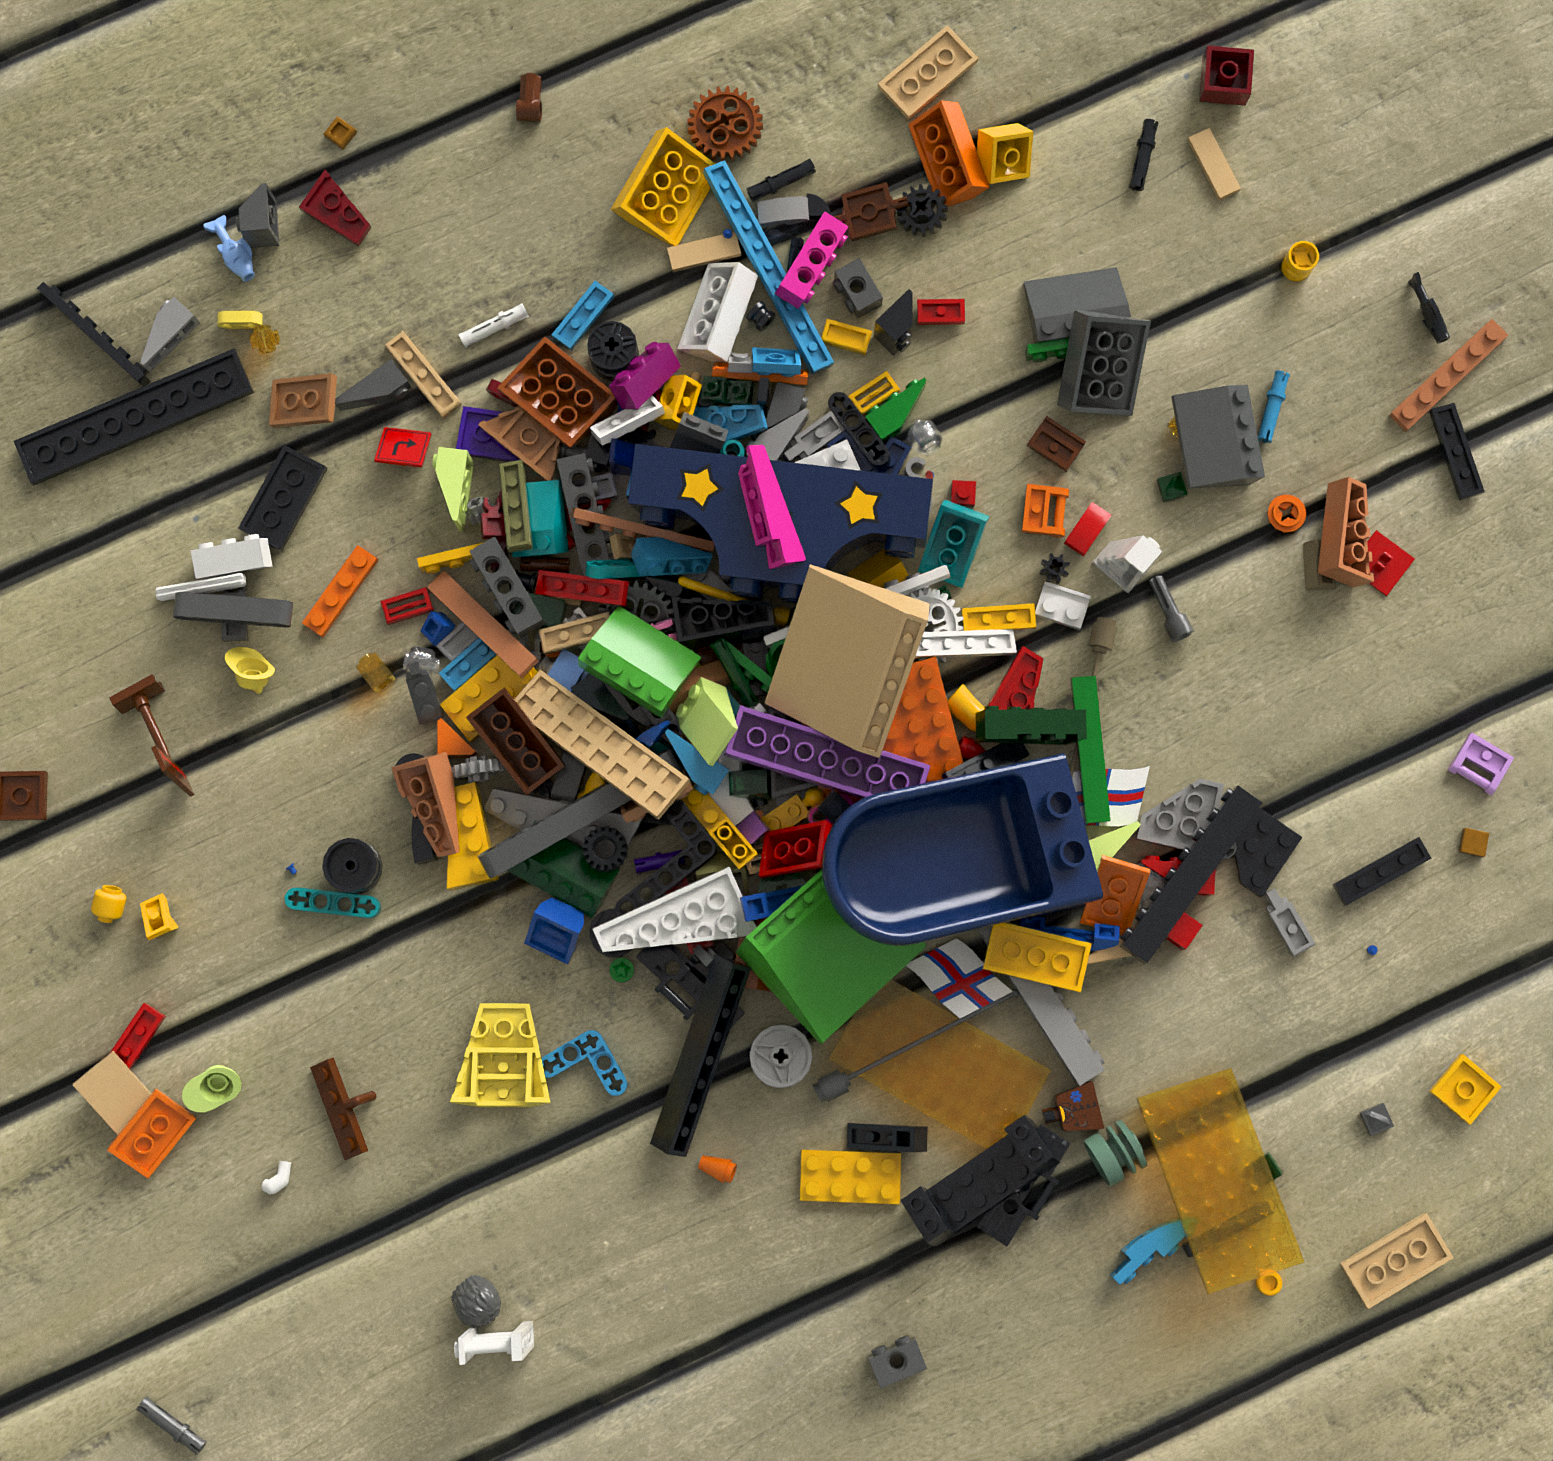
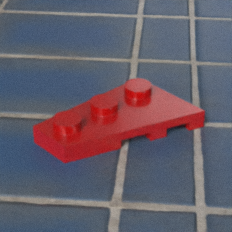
M1022 646L987 706H999V710H1007L1008 707H1022V710L1034 708V699L1039 685L1044 658Z

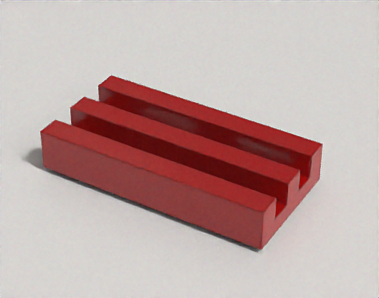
M427 587L380 601L388 625L434 611ZM424 595V599H420L391 609H388L387 607L398 602H402L408 599ZM424 604L427 605L426 607H422L413 611H409L400 615L390 617L391 614H395Z

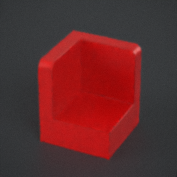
M1184 912L1165 939L1179 949L1186 950L1203 925Z

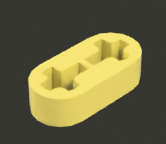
M221 311L217 313V326L220 328L259 329L262 327L263 314L260 312Z

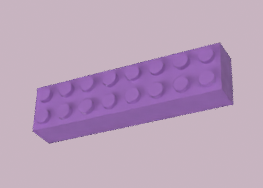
M741 705L735 718L738 729L727 744L724 753L726 757L831 790L834 789L835 791L860 799L885 791L925 783L930 768L928 764L883 750L880 758L862 753L811 727Z

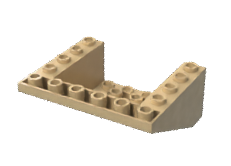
M810 565L765 704L856 751L880 758L928 622L930 603Z

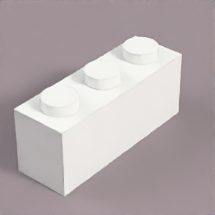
M258 534L244 536V541L236 542V538L221 540L222 545L213 546V542L198 544L199 549L190 550L196 579H206L273 567L268 538H259Z

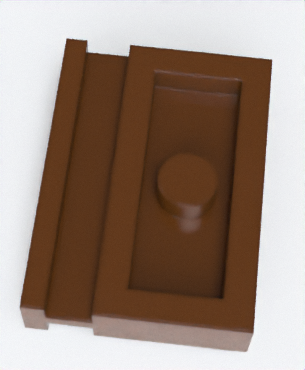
M1046 416L1027 443V447L1067 472L1086 444V441Z

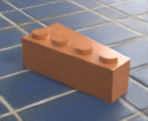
M1351 477L1328 483L1318 573L1350 587H1357L1374 582V575L1369 570V562H1372V552H1368L1367 538H1370V528H1368L1365 516L1369 515L1366 484Z

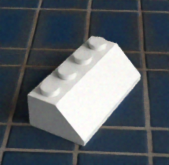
M739 262L708 263L677 350L711 362H727L736 336L739 333L743 316L747 311V305L754 291L758 275Z

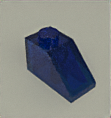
M611 438L609 464L613 474L631 475L635 445Z

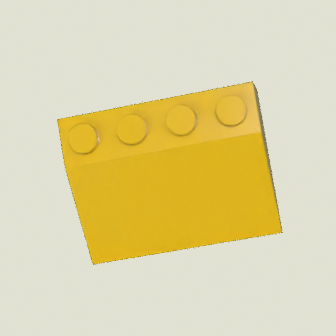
M665 127L657 130L610 210L635 227L671 246H676L681 241L711 189L703 174V170L715 163L669 128Z

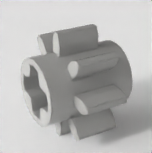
M475 497L467 504L468 510L465 514L473 526L477 523L481 526L480 516L481 513H485L482 509V497ZM488 498V504L490 506H494L491 500Z

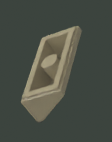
M1321 540L1303 543L1305 588L1307 590L1336 589L1335 580L1318 573Z

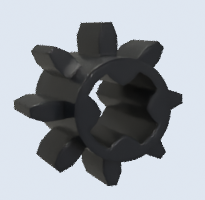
M1050 553L1049 561L1042 559L1041 564L1045 568L1040 571V574L1046 575V582L1055 580L1059 584L1061 581L1060 576H1068L1069 573L1064 569L1070 565V562L1064 563L1062 560L1063 554L1059 557H1054ZM1052 564H1054L1055 567H1059L1057 573L1054 569L1050 570Z

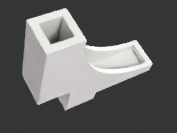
M761 703L757 706L749 707L753 710L768 713ZM725 747L717 762L728 768L729 771L714 794L710 792L708 794L731 822L737 826L756 810L750 803L745 791L742 761L724 756Z

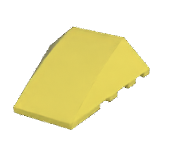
M480 1003L471 1031L469 1045L464 1054L462 1068L457 1077L455 1091L450 1100L451 1103L474 1107H533L551 1103L530 1004Z

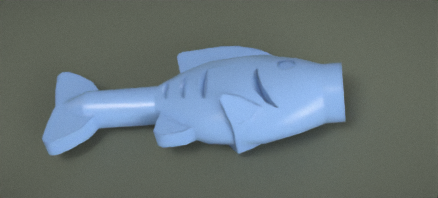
M223 215L215 221L205 223L204 228L212 233H216L223 243L217 245V249L222 254L225 265L234 274L241 277L243 282L253 279L255 273L253 272L251 248L243 238L237 242L230 239L224 229L226 227V216Z

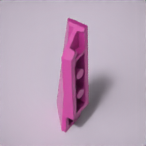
M749 445L746 447L748 454L746 464L740 466L738 475L756 546L766 544L769 569L805 561L804 551L765 446Z

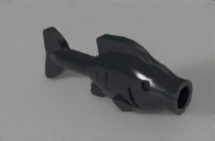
M1414 273L1408 283L1414 289L1420 301V308L1424 317L1422 321L1437 344L1450 339L1445 321L1434 299H1429L1421 283L1420 273Z

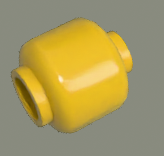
M103 885L102 888L97 889L94 893L91 912L98 917V921L112 923L113 920L122 917L127 897L121 888L113 885Z

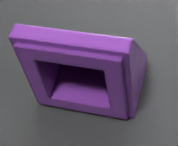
M755 811L736 826L751 845L757 842L770 829Z

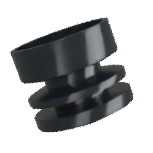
M609 321L601 323L593 329L588 337L587 349L592 367L597 375L605 380L614 381L618 373L624 371L634 358L640 356L635 334L628 326L621 322ZM611 345H616L614 351H610Z

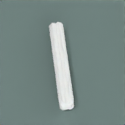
M237 573L158 587L155 592L157 600L165 601L175 599V593L177 592L205 594L244 587L247 582L245 574Z

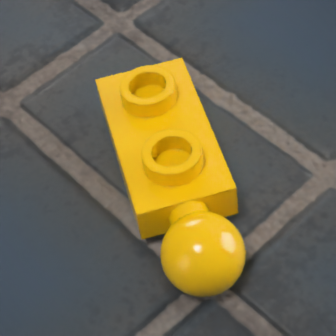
M810 788L806 791L804 799L798 793L761 819L770 828L768 831L793 827L807 818L808 807L821 802L824 799V794L819 788Z

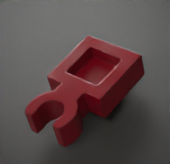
M486 497L482 502V509L485 512L481 513L480 516L482 539H491L493 537L496 539H506L504 513H499L502 505L500 498L496 499V506H490Z

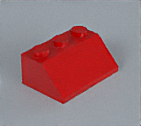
M823 820L765 832L759 877L766 878L821 868L824 845L833 825Z

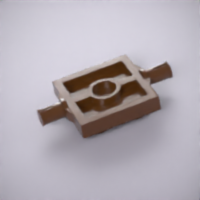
M885 182L841 194L843 214L833 217L849 226L848 230L851 241H857L898 230L895 220L896 209L909 206L908 198L905 196L893 200L888 184Z

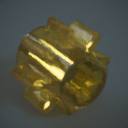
M260 325L253 329L254 333L250 334L251 337L249 338L252 349L258 348L261 354L271 353L277 349L276 345H279L280 341L278 330L272 331L270 325Z

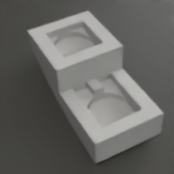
M784 197L757 202L758 221L762 227L783 222L791 225L809 221L807 197Z

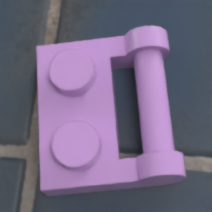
M1471 732L1449 765L1448 771L1465 777L1483 788L1484 792L1491 796L1496 791L1514 757ZM1466 759L1493 775L1492 779L1489 781L1463 766V761Z

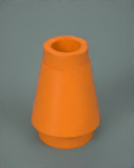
M702 1155L698 1169L724 1184L725 1182H732L737 1164L732 1163V1159Z

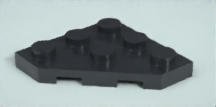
M1259 808L1235 841L1236 852L1234 858L1237 863L1239 883L1258 897H1263L1302 839V836Z

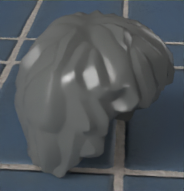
M470 1276L452 1292L451 1301L456 1314L466 1325L478 1327L490 1324L500 1313L501 1300L499 1293L494 1285L484 1277Z

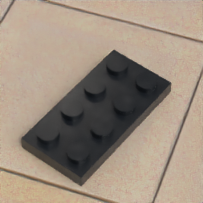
M284 445L238 529L248 535L258 534L259 538H268L270 546L282 551L328 468Z

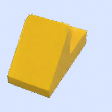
M163 893L140 903L146 938L148 940L158 938L178 929V925L170 916L167 898Z

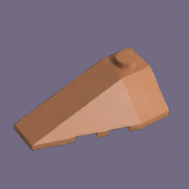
M443 752L391 767L398 791L402 798L406 797L413 808L411 813L414 818L418 817L424 826L423 833L436 855L442 857L458 853L459 841L454 777L447 753Z

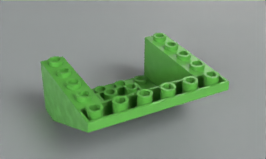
M820 870L747 935L736 953L751 967V970L812 1036L822 1044L927 945L925 942L903 946L886 945L867 939L857 933L842 920L832 906L824 886L822 870Z

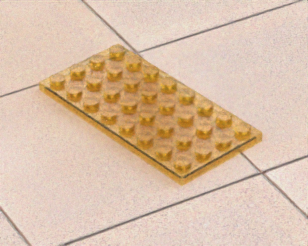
M890 980L852 1016L829 1059L849 1071L855 1072L959 1018ZM964 1021L858 1076L987 1149L1008 1135L1004 1128L1023 1115L1027 1116L1051 1070Z
M1232 1068L1136 1099L1207 1294L1304 1263Z

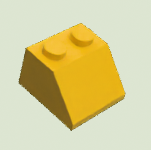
M1018 123L978 129L977 155L989 184L1030 177L1033 143L1032 130Z

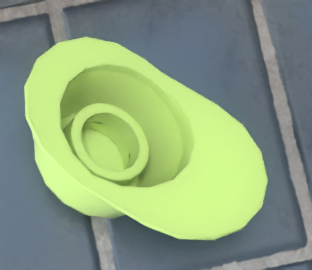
M211 1066L204 1073L186 1083L182 1091L184 1105L194 1112L213 1110L237 1097L241 1091L242 1083L240 1077L235 1071L225 1066Z

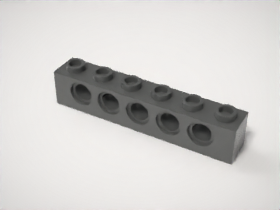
M583 453L556 459L569 517L571 508H578V502L581 498H589L591 500V507L587 511L604 515L603 506H598L596 496H600L597 482H592L590 473L595 472L592 458L587 459L586 454ZM577 474H582L586 477V482L581 487L574 486L572 482L573 477ZM570 517L582 574L586 576L587 561L614 559L613 552L608 553L607 544L610 543L609 532L598 529L599 524H596V531L593 534H586L583 530L584 525L576 524V519ZM592 545H599L602 548V554L597 558H592L589 555V548ZM608 578L613 580H619V578Z

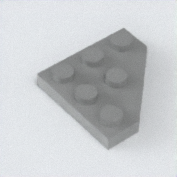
M1198 779L1140 816L1139 823L1141 825L1137 829L1136 840L1184 850L1185 847L1190 849L1195 842L1192 837L1200 827L1204 829L1209 823L1206 819L1214 807L1219 809L1224 784Z

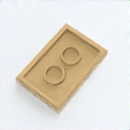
M114 1051L73 1083L77 1091L117 1135L151 1094Z

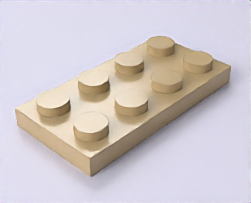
M947 25L878 83V88L910 120L978 62V57Z
M1423 1213L1339 1264L1365 1308L1370 1309L1454 1257L1428 1214Z

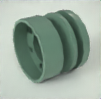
M1120 1119L1114 1122L1118 1134H1116L1111 1126L1106 1127L1108 1140L1105 1141L1099 1133H1095L1083 1140L1091 1160L1109 1187L1124 1180V1173L1121 1167L1125 1166L1132 1174L1136 1173L1133 1161L1141 1169L1147 1167L1141 1144L1134 1133Z

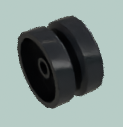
M345 838L331 845L324 855L322 865L324 876L330 885L350 894H361L372 889L379 881L383 867L381 857L376 849L354 838ZM354 862L355 868L353 870H349V868L352 867L351 863Z

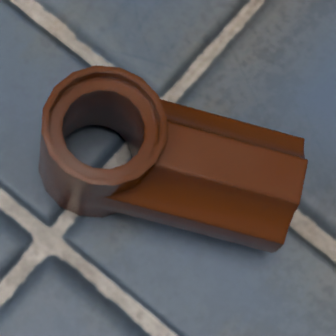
M534 73L521 75L520 98L517 99L516 103L517 121L541 122V76H537Z

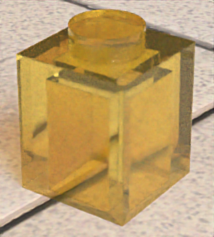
M376 652L372 655L371 653L364 655L359 660V664L355 666L376 693L396 679Z

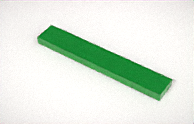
M1096 676L1070 678L1073 710H1086L1087 739L1077 742L1085 824L1109 822L1111 819Z

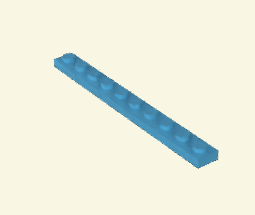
M725 160L704 168L703 174L811 374L813 375L831 367L834 361L803 304L797 309L775 295L776 290L786 276V272Z

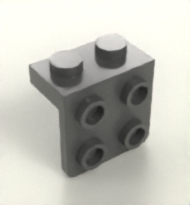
M684 412L670 448L719 454L729 430Z

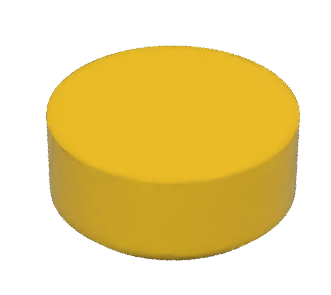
M1265 1269L1258 1273L1255 1283L1261 1293L1273 1296L1280 1292L1282 1279L1277 1272Z

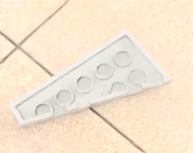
M727 867L592 929L602 951L608 952L744 937L749 935L756 928L754 921L745 922L740 897L743 896L730 867Z

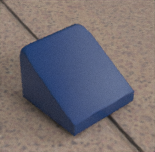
M430 612L420 631L433 645H437L454 630L456 625L445 613Z

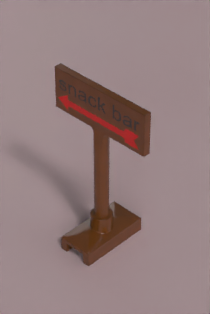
M151 674L109 697L112 705L120 713L124 714L133 708H136L141 713L155 743V746L151 747L161 771L190 797L195 795L185 772L172 761L168 747L149 709L151 705L148 700L165 691L162 683L157 682L155 676Z

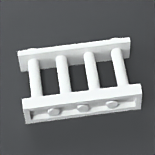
M533 1321L522 1322L513 1332L478 1334V1327L471 1326L458 1338V1342H455V1358H459V1365H465L475 1354L507 1352V1354L512 1355V1361H522L534 1348Z

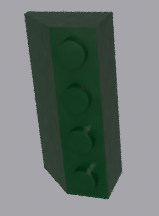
M565 837L507 871L592 918L602 907L621 868L617 867L618 869L611 870L610 872L597 871L587 863L583 856L582 846Z

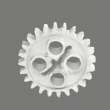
M924 588L923 591L919 589L914 594L909 593L906 595L930 603L926 627L928 624H938L945 621L944 625L926 628L924 632L960 631L964 629L963 626L958 625V622L964 618L956 615L961 609L952 607L955 600H947V593L940 594V590L933 589L931 591V588ZM934 607L937 609V616L935 618L932 617ZM928 658L914 659V662H917V661H920V660H924V659H928ZM936 658L937 663L938 660L940 662H946V658Z

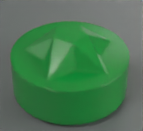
M618 958L611 963L609 972L615 981L625 983L632 979L635 969L630 960Z

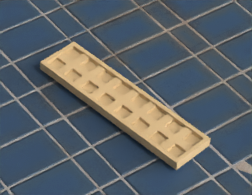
M542 670L538 671L515 698V701L542 734L658 820L690 783L688 777Z

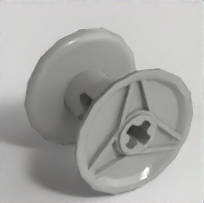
M787 1025L770 1026L760 1032L752 1043L750 1051L751 1068L756 1077L768 1086L775 1088L791 1087L800 1082L810 1069L812 1062L811 1046L805 1035L794 1027ZM779 1050H783V1054L788 1056L787 1059L783 1060L782 1064H779L778 1059L773 1056L778 1054Z

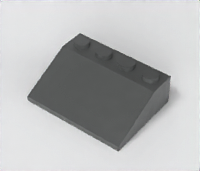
M1117 267L1024 281L1034 344L1069 338L1074 310L1131 317L1129 304Z
M1074 310L1057 405L1070 412L1132 416L1151 321L1099 312Z
M1227 385L1171 396L1188 489L1251 485L1265 477L1248 385Z

